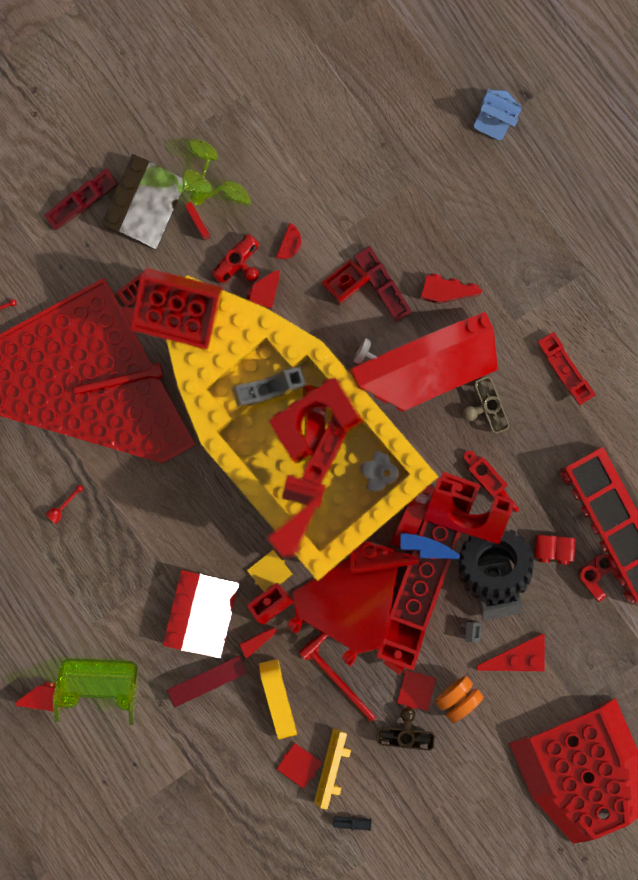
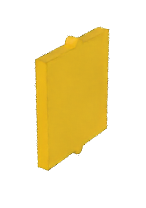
M274 550L247 570L255 580V584L259 585L264 592L270 586L277 582L281 584L293 575L284 564L285 560H281Z

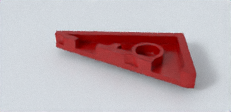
M369 541L362 542L350 552L352 573L419 564L418 558L413 557L411 554L405 552L402 554L394 551L392 548L374 545Z
M539 634L516 647L500 653V655L482 662L476 666V670L545 672V634Z

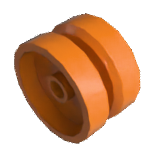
M467 675L451 684L434 701L440 710L448 709L446 717L452 724L469 714L484 698V695L478 688L470 690L473 682Z

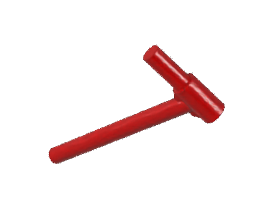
M320 633L298 653L305 660L313 659L366 718L372 722L376 716L318 654L319 645L329 637L324 633Z

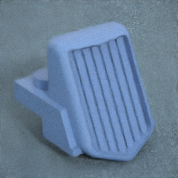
M487 88L480 104L479 114L474 122V128L497 140H502L509 126L515 127L518 122V115L522 109L521 104L517 103L506 90H490Z

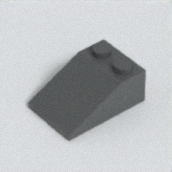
M502 554L482 557L477 563L479 569L491 577H503L513 571L510 559ZM520 595L515 600L510 598L509 602L504 604L503 601H498V604H492V601L489 600L485 603L481 601L480 597H477L482 620L519 614L521 612L522 602Z

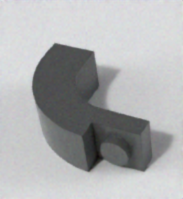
M297 367L283 370L263 380L232 387V392L236 405L239 407L254 405L284 396L306 386L301 368Z

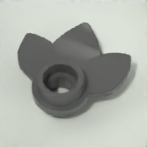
M374 452L373 461H367L359 468L361 473L369 479L366 489L369 491L382 490L387 483L394 482L398 477L397 467L391 464L389 457L382 452ZM387 469L390 470V476L388 477L385 475Z

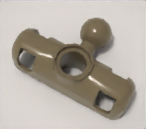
M490 377L477 380L474 386L481 405L464 408L462 413L464 419L473 421L477 418L478 414L485 413L493 433L498 434L506 431L509 428V422L493 380ZM488 382L492 383L493 389H489ZM490 400L496 403L494 411L487 408V402ZM501 418H505L506 425L503 426Z

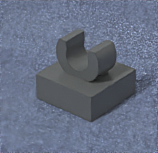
M481 622L460 624V627L466 628V634H459L460 638H465L466 642H480Z

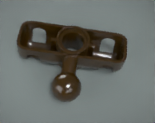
M405 707L401 711L400 715L404 721L403 728L384 726L378 728L377 743L379 745L427 751L434 748L435 735L433 732L411 729V722L416 717V713L411 707ZM404 733L410 734V741L402 742L400 740L401 735ZM382 740H389V744H383ZM420 744H428V748H421Z

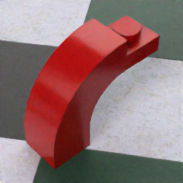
M428 485L407 504L390 544L400 548V533L417 534L427 511L434 487Z

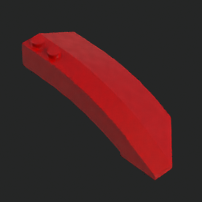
M483 312L391 350L350 369V372L359 389L373 393L377 399L385 403L389 402L397 406L396 409L403 412L497 371L494 328L486 312Z

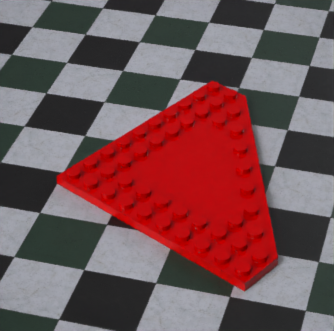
M105 278L0 334L1 417L159 463H164L196 445L160 378L147 377L80 394L72 392V389L76 386L147 370L152 366L135 332L131 330V325Z

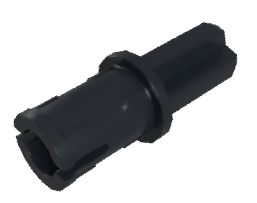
M354 815L352 817H333L334 828L351 829V831L353 829L371 831V818H355Z

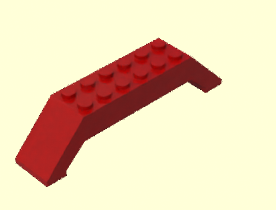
M443 471L442 478L457 482L453 497L454 504L460 510L469 513L475 502L480 485ZM423 519L418 535L435 540L455 551L461 532ZM412 550L411 552L413 557L418 558L419 564L407 565L391 607L385 646L379 648L376 655L377 658L410 670H414L425 631L451 559L420 558V550Z

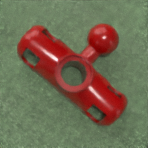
M246 234L212 270V276L219 283L225 284L241 269L247 281H256L259 278V271L255 267H249L245 262L258 250L259 242L252 235ZM255 245L256 249L251 253L249 249ZM233 254L240 255L238 263H231L230 258ZM229 273V278L224 280L223 277Z

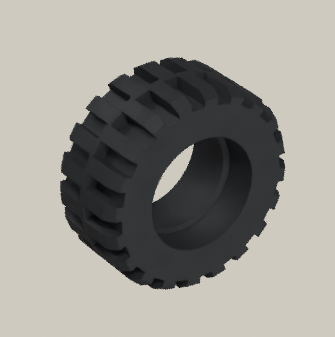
M511 529L510 531H504L499 544L470 535L468 541H465L462 545V550L459 554V577L461 582L464 583L466 591L471 590V596L475 599L480 597L481 601L485 603L489 600L492 601V604H498V601H503L504 604L508 603L510 598L513 600L517 599L520 593L526 591L527 585L530 584L532 578L534 557L533 553H531L530 545L528 543L524 544L525 539L521 535L516 536V531ZM498 553L505 555L513 562L514 570L503 577H491L484 574L479 569L477 563L487 554Z

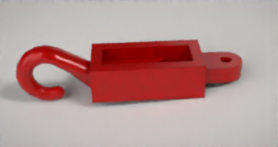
M466 451L464 460L470 466L468 471L492 498L498 495L512 500L504 490L508 484L483 456L479 459L473 451ZM478 465H484L487 468L485 475H478L476 472ZM514 503L512 511L517 513L519 512V507Z

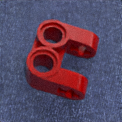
M605 553L597 554L578 571V579L598 603L607 597L597 584L599 579L610 572L619 582L617 577L620 576L616 569H612L609 561L607 567H600L599 561L601 558H606L607 561L610 559L609 555ZM587 570L593 572V578L589 581L584 577Z

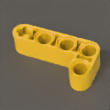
M278 658L259 663L260 675L278 740L297 735Z

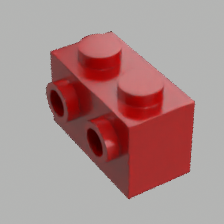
M277 582L260 596L255 597L246 606L256 621L264 625L293 604L294 601L286 589Z

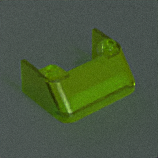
M72 658L64 660L60 665L53 697L55 722H59L62 708L75 707L79 702V698L84 697L117 699L118 707L121 710L129 711V725H133L137 704V664L133 661Z

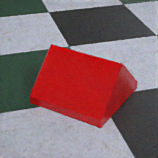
M350 259L321 283L335 301L341 305L369 282L370 277Z

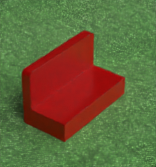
M287 475L282 499L308 505L317 498L319 500L317 508H320L326 485L321 484L318 486L307 480Z

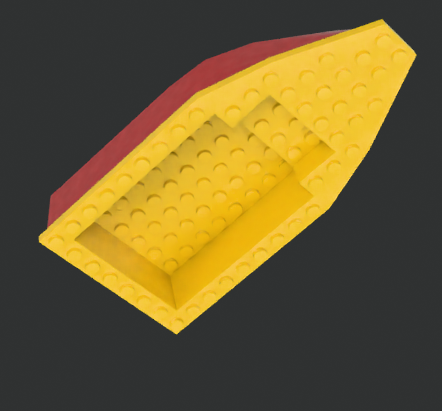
M188 275L185 276V278L197 280V279H195V278H193V277H190V276H188ZM223 290L208 350L166 339L177 385L201 445L275 531L306 506L282 499V493L287 475L301 478L312 457L309 456L298 464L292 461L269 420L277 412L289 408L292 402L301 400L303 398V387L272 400L239 407L236 405L232 387L263 380L283 370L297 367L301 368L306 385L320 387L325 380L334 377L342 383L364 421L347 432L331 468L321 483L326 485L321 506L316 508L305 536L299 544L301 549L295 553L317 580L323 577L438 478L437 474L369 395L357 387L351 374L321 340L269 309ZM326 407V429H327V424H328V422H329V420H330V418H331V416H332V414H333L332 410H331L330 408H327V407ZM305 418L302 423L303 435L305 434ZM374 452L385 453L389 457L390 463L398 469L397 479L392 483H387L379 491H369L366 489L369 479L359 469L363 463L373 461ZM389 469L385 471L386 477L390 476Z

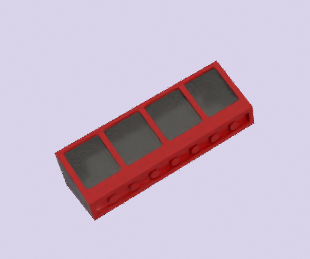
M601 447L560 469L562 473L559 475L564 484L572 485L573 490L571 492L576 501L580 500L583 506L581 511L585 518L589 517L592 523L590 525L594 535L598 534L601 540L599 542L601 549L604 553L607 552L610 557L608 559L609 564L613 570L616 569L620 576L617 578L625 591L623 593L624 598L628 603L638 606V511L604 447Z

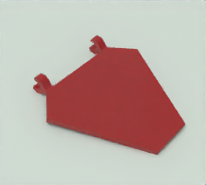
M350 559L344 561L328 571L319 580L314 579L293 591L296 616L288 622L287 626L290 627L292 632L297 634L302 622H305L349 648L341 658L345 664L351 667L356 660L357 654L385 646L398 567L352 573Z

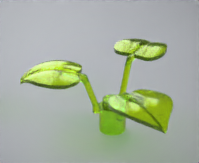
M192 139L189 142L190 150L197 157L205 159L206 164L202 175L190 169L186 170L183 175L184 192H192L190 195L191 201L197 205H203L207 197L212 198L215 193L223 190L228 198L251 206V199L247 191L236 182L226 181L224 185L212 191L211 184L204 177L210 160L217 161L218 153L209 143Z

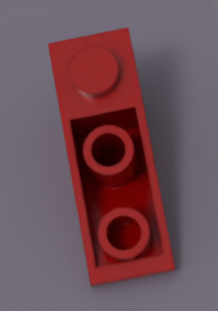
M431 273V275H427L425 278L420 300L442 304L480 296L483 289H479V286L473 283L464 285L460 284V280L454 278L445 280L441 279V275Z

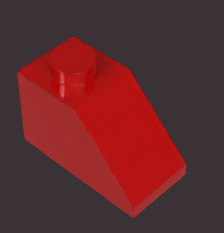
M275 270L253 284V288L248 290L247 300L272 310L280 271Z
M45 681L44 684H40L18 700L16 706L54 712L58 707L61 687L56 686L55 682Z

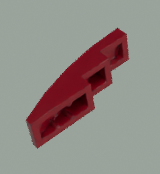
M104 169L75 192L68 194L44 216L53 229L58 230L104 197L119 183L109 169Z
M367 246L353 255L360 268L370 277V284L393 319L397 322L410 314L412 310L371 246Z
M237 656L166 691L175 708L247 674V671L240 656Z

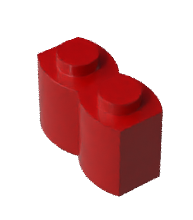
M536 535L534 558H538V562L550 563V559L558 560L557 564L569 565V561H574L576 538Z

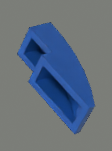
M400 533V549L420 550V558L460 559L458 553L435 540L419 535Z

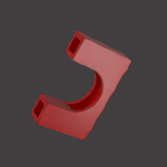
M336 377L325 380L322 386L310 390L304 398L292 402L289 408L277 412L269 420L290 459L296 464L314 454L302 432L303 420L311 410L318 407L330 408L341 427L346 431L364 421L342 383Z
M438 477L424 520L499 544L510 519L514 501L495 495L492 505L487 512L469 514L457 508L453 502L457 482Z

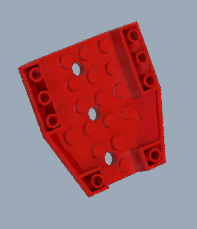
M616 698L597 705L598 708L541 733L529 738L525 736L509 743L531 797L573 844L596 840L624 828L638 819V749ZM570 736L577 737L578 742L575 746L568 745L567 740ZM586 772L593 774L591 782L583 781V775ZM603 808L609 811V815L605 819H601L598 816L599 811Z

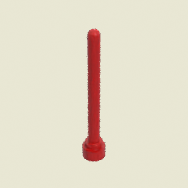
M161 363L152 364L147 370L76 386L72 389V392L80 394L147 377L163 378Z

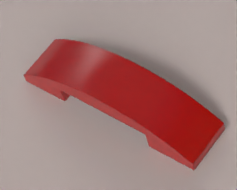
M555 332L538 341L549 364L579 406L596 396L587 380H584L564 350V346Z
M311 385L304 386L303 398L310 390L317 389L319 387ZM326 407L315 408L305 416L304 437L313 453H315L326 430Z
M334 413L327 424V429L312 459L309 460L301 477L318 486L321 485L348 432L341 427Z

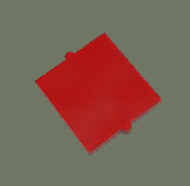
M405 670L397 703L410 706L412 709L417 708L428 711L436 678L423 675L422 672L418 674Z
M294 743L289 752L284 754V759L277 767V770L304 789L311 778L315 777V773L322 764V761Z

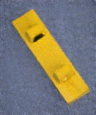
M333 728L314 804L322 809H328L331 794L340 795L341 787L334 784L341 756L350 757L351 753L350 749L344 747L347 733L340 729Z

